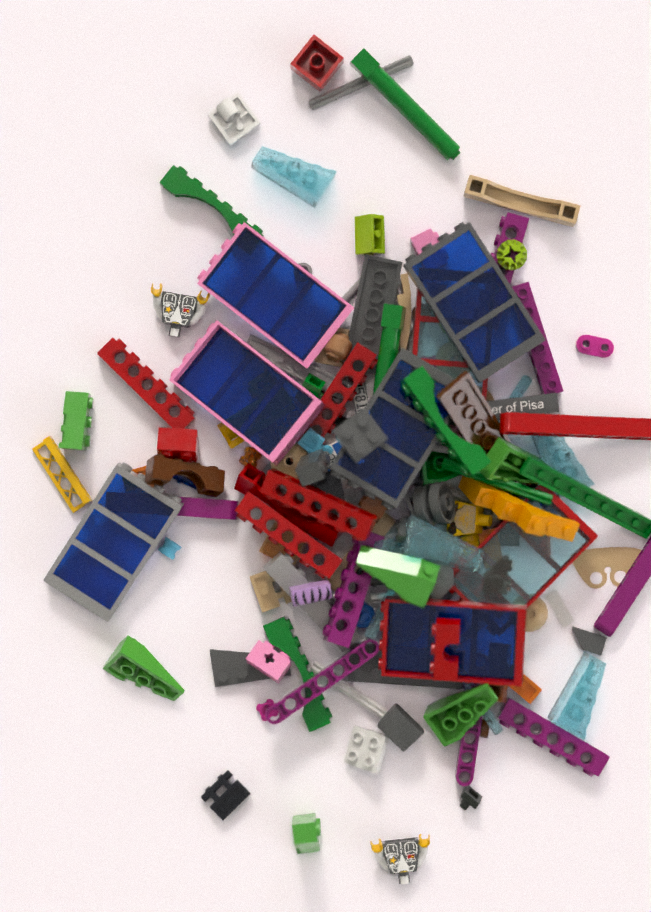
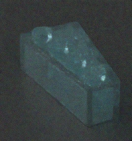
M261 146L251 163L253 170L313 208H316L337 173L335 170H329L320 165L305 162L297 157L287 156L285 153Z
M532 436L539 457L548 466L589 487L595 485L585 472L586 470L575 457L573 450L565 442L564 437Z
M412 515L407 518L406 537L402 543L400 554L471 572H478L480 570L483 550Z
M584 651L547 718L585 740L592 709L597 699V691L600 688L607 663Z

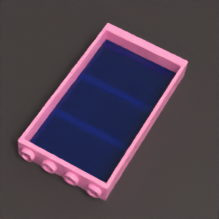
M244 222L241 225L239 223L232 231L234 236L231 240L226 239L220 247L223 249L219 255L215 254L209 261L211 266L208 270L203 269L198 275L197 279L199 281L197 284L308 369L354 307Z
M216 320L215 323L209 325L206 330L207 333L203 338H199L196 341L195 348L191 353H187L184 356L182 364L172 371L169 381L277 466L325 405Z

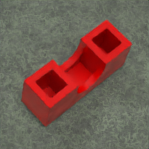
M437 618L436 624H432V636H435V643H431V655H435L434 661L430 662V673H434L433 680L457 682L459 656L448 655L444 648L449 644H459L460 619Z

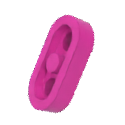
M582 335L575 343L577 351L585 355L607 358L614 351V344L606 338ZM583 341H588L589 347H584ZM603 344L607 345V351L601 349Z

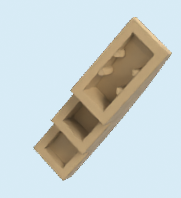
M408 273L400 275L403 294L396 296L398 305L406 307L403 331H401L399 343L400 350L402 347L404 349L407 348L412 312Z

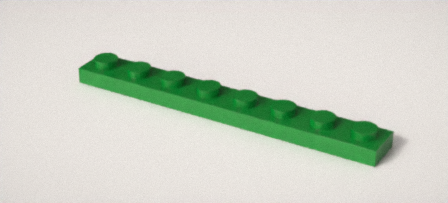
M528 456L519 471L526 478L645 539L651 534L650 518L531 456Z

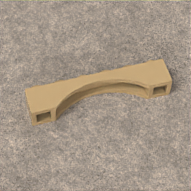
M469 175L463 197L569 227L575 226L581 205L563 200L544 198L520 192L474 175Z

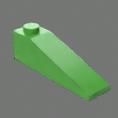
M365 546L360 547L356 560L357 566L373 578H378L386 584V588L394 590L405 602L420 608L425 607L440 568L439 565L424 559Z
M129 635L118 644L102 668L119 680L125 681V679L135 682V686L139 688L142 686L148 687L154 694L172 701L177 700L185 691L150 651Z
M488 683L441 698L428 705L423 718L443 746L446 747L460 740L470 727L472 728L476 721L493 706L498 698Z

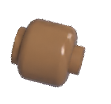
M341 332L334 334L324 347L326 357L334 362L344 361L352 349V343L346 334Z

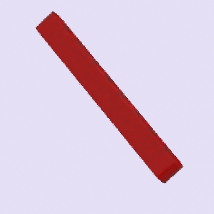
M506 412L500 413V434L651 441V419Z

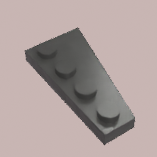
M209 649L215 687L270 679L247 663L246 657L250 652ZM273 657L271 659L266 658L267 664L274 662ZM290 669L287 671L285 676H291Z

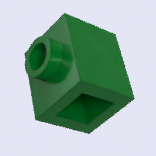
M309 373L302 387L321 400L324 394L321 390L326 382ZM298 391L295 399L301 404L309 406L312 401Z

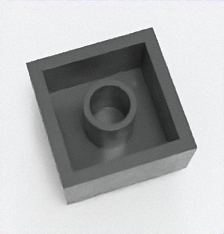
M365 407L331 432L354 464L388 439Z

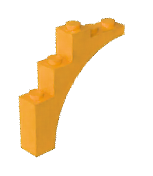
M462 476L458 485L460 490L474 505L491 509L499 519L517 523L525 533L541 537L547 535L573 542L580 524L577 521L539 509L494 486Z

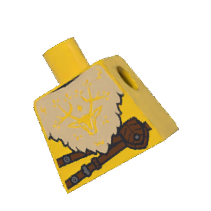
M455 501L456 514L454 521L447 524L446 537L482 534L483 526L492 525V515H484V508L481 506Z

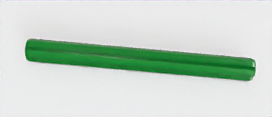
M448 458L443 459L442 469L465 476L459 470V463ZM480 471L468 477L548 506L553 499V495L511 480L503 481L502 479L494 478L493 480H487Z

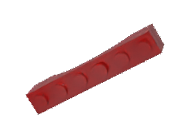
M247 463L237 477L234 486L235 490L243 495L250 492L297 527L333 547L341 536V532L336 531L334 526L330 524L324 525L317 522L315 517L300 514L299 510L283 506L282 502L276 499H267L264 496L265 494L260 492L266 477L265 473Z

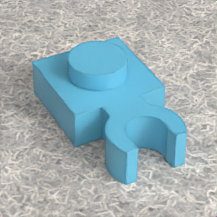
M311 427L297 443L308 453L320 449L327 451L329 454H332L334 451L331 446L323 445L325 439Z

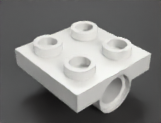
M239 92L231 98L228 97L221 101L213 111L208 113L209 118L230 146L261 124Z
M353 725L343 763L379 774L389 738L381 732Z

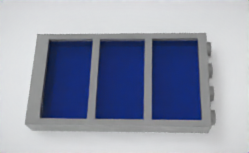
M125 462L116 464L43 579L44 582L107 622L112 618L184 505L180 497L175 494L169 495L165 492L166 489L163 486L145 483V475L132 471L133 468Z

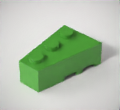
M65 392L63 425H61L62 442H59L58 448L86 451L87 447H90L91 436L88 435V428L92 427V416H89L90 409H93L94 398L91 397L90 393Z
M499 437L487 454L491 463L480 470V472L487 480H493L494 478L502 479L503 481L517 480L521 483L538 484L521 475L519 471L528 456L544 464L546 463L540 457Z
M316 813L293 816L292 832L297 854L319 852V836H321L320 818H316Z

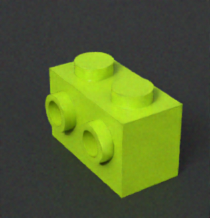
M366 214L355 216V255L365 256L366 254L373 256L385 254L384 215Z

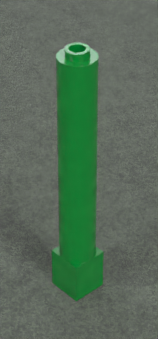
M365 48L350 61V65L447 161L450 158L454 160L461 153L459 151L460 146L380 66V63Z
M384 304L382 333L373 395L398 355L401 331H403L406 307L401 305ZM396 368L388 381H394ZM378 396L371 407L370 415L382 430L384 399Z

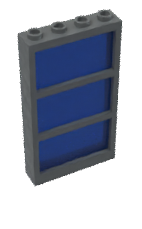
M461 222L454 227L455 231L450 235L447 232L437 238L439 242L433 246L429 243L421 248L422 253L419 255L412 254L404 259L406 263L403 267L477 382L481 383L544 342L545 338L470 222L467 224Z
M403 347L365 408L387 436V441L356 464L353 463L341 447L329 467L332 476L339 480L341 478L346 479L350 487L356 490L361 488L365 491V496L372 500L375 498L382 501L381 505L389 510L392 508L397 509L438 441L435 435L436 431L433 427L430 428L424 421L425 416L421 411L416 410L411 396L403 392L400 381L423 365L434 381L435 403L440 416L447 425L450 418L436 395L454 380V378Z

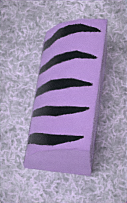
M327 579L289 587L293 607L332 599L331 586Z

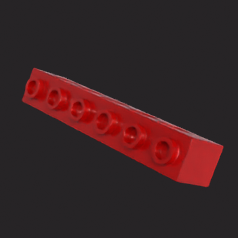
M112 337L97 354L172 428L187 429L196 419L193 416L195 412L188 405L184 408L179 403L182 399L175 392L170 394L166 390L168 386L160 378L157 381L152 376L154 372L147 365L143 367L139 363L141 359L133 351L129 353L125 349L127 345L120 338L116 341ZM119 353L125 354L126 358L123 363L116 362V356ZM136 366L139 368V374L132 377L129 374V370ZM151 380L153 382L150 390H144V381ZM160 393L166 395V401L162 404L156 400L157 395ZM172 407H179L180 414L177 417L170 415Z
M357 342L320 400L325 405L322 411L324 409L331 410L333 413L332 418L324 419L321 411L301 437L314 425H319L322 428V434L320 435L323 438L326 433L331 434L336 426L333 422L337 416L341 418L347 409L344 405L347 401L351 402L357 394L354 391L358 384L362 386L368 377L365 375L368 368L372 370L377 363L376 353ZM357 360L362 361L364 364V368L361 371H356L353 368V363ZM351 377L354 381L353 385L345 387L343 385V378ZM334 393L342 394L343 401L341 403L333 401L332 396Z
M275 468L267 472L260 492L265 494L264 496L267 499H276L282 502L283 506L295 508L304 516L315 517L317 522L324 525L330 524L334 526L336 531L341 533L347 532L358 541H365L370 537L378 518L377 515L310 484L303 487L299 479ZM280 485L286 488V494L280 491ZM298 493L303 495L304 502L298 500ZM315 501L321 504V510L316 509ZM333 509L338 511L339 518H335L332 515ZM354 518L357 526H352L349 519Z
M247 492L234 510L237 512L236 517L243 522L250 521L253 524L252 528L258 533L265 532L268 534L269 537L267 539L275 545L278 543L285 547L283 551L292 557L295 554L301 558L299 562L305 567L309 568L311 565L315 568V574L322 579H325V577L330 579L343 561L335 553L250 492ZM254 508H258L262 512V516L258 520L251 517V511ZM269 520L277 522L278 527L275 531L267 529L266 524ZM285 531L292 532L293 540L291 542H285L282 539V534ZM302 542L309 545V551L305 554L298 551V545ZM316 554H322L325 557V562L322 565L314 563L313 558Z

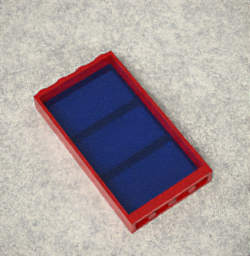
M386 596L384 601H381V613H384V620L380 621V632H383V639L379 641V651H382V658H379L378 670H381V676L433 680L434 673H430V662L434 661L435 655H431V643H435V636H432V624H436L437 618L460 619L459 644H449L444 648V651L448 655L459 656L457 682L522 687L527 605L428 599L425 607L420 608L405 602L399 596Z

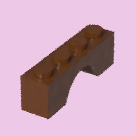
M161 454L154 455L146 462L145 483L164 486L171 481L173 476L180 475L187 477L194 483L198 494L217 497L224 492L225 470L218 469L217 466L207 467L202 466L198 462H183L180 458L169 459Z

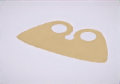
M631 547L586 549L573 562V565L582 580L589 587L595 589L605 585L607 581L605 568L610 567V580L613 585L618 587L620 583L615 580V573L617 571L627 573L641 552V549ZM599 572L602 575L601 583L593 584L590 580L591 574Z

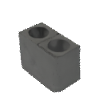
M396 702L377 724V727L403 752L424 734L422 726Z

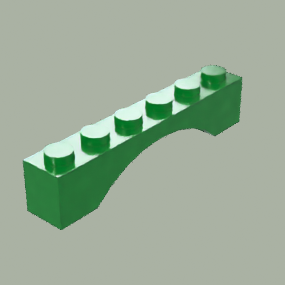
M173 165L159 182L174 197L196 199L216 209L224 217L231 231L239 223L242 225L245 222L264 237L262 234L263 230L255 224L251 226L247 222V217L240 212L237 215L232 211L233 207L228 202L224 201L222 203L217 199L218 195L211 189L205 190L202 187L203 183L195 177L191 179L187 176L188 172L180 165L178 168ZM247 231L237 246L251 256L261 241Z
M423 365L400 381L403 392L411 396L414 407L417 411L423 413L426 424L430 428L433 427L436 431L437 439L440 443L446 445L448 448L447 453L453 460L456 459L459 463L458 467L463 475L471 477L491 463V460L481 446L460 438L444 423L435 403L434 381Z
M283 616L263 625L270 644L281 649L292 659L301 674L303 683L314 676L313 671L309 672L306 666L309 664L306 655H301L299 650L301 643L298 637H293L291 630L294 628L290 619H286ZM305 687V698H308L311 695V689ZM323 693L304 705L302 716L309 732L331 723L330 718L333 716L329 707H324L322 702L325 700Z

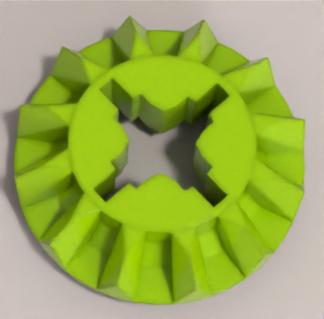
M517 240L503 242L497 250L498 263L507 270L521 268L527 260V250L524 244ZM510 247L513 252H520L515 256L514 261L511 257H504L510 253Z

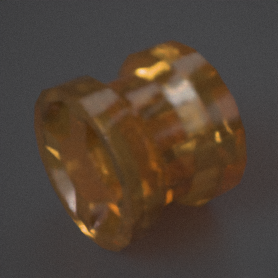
M246 446L244 455L240 457L239 462L244 467L249 463L256 468L258 465L257 461L262 458V454L255 448Z

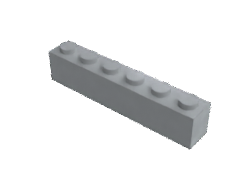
M279 552L263 568L291 597L289 587L314 581L309 582L305 578L307 574L301 567L296 569L292 564L294 560L287 553L283 555ZM328 599L299 605V607L323 631L324 626L328 625L330 619L328 613L333 601ZM339 620L336 624L338 630L344 626L343 620ZM357 627L355 628L350 646L360 638L357 633L359 631ZM336 644L343 653L348 649Z

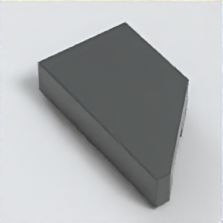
M572 626V631L582 650L601 656L607 637Z

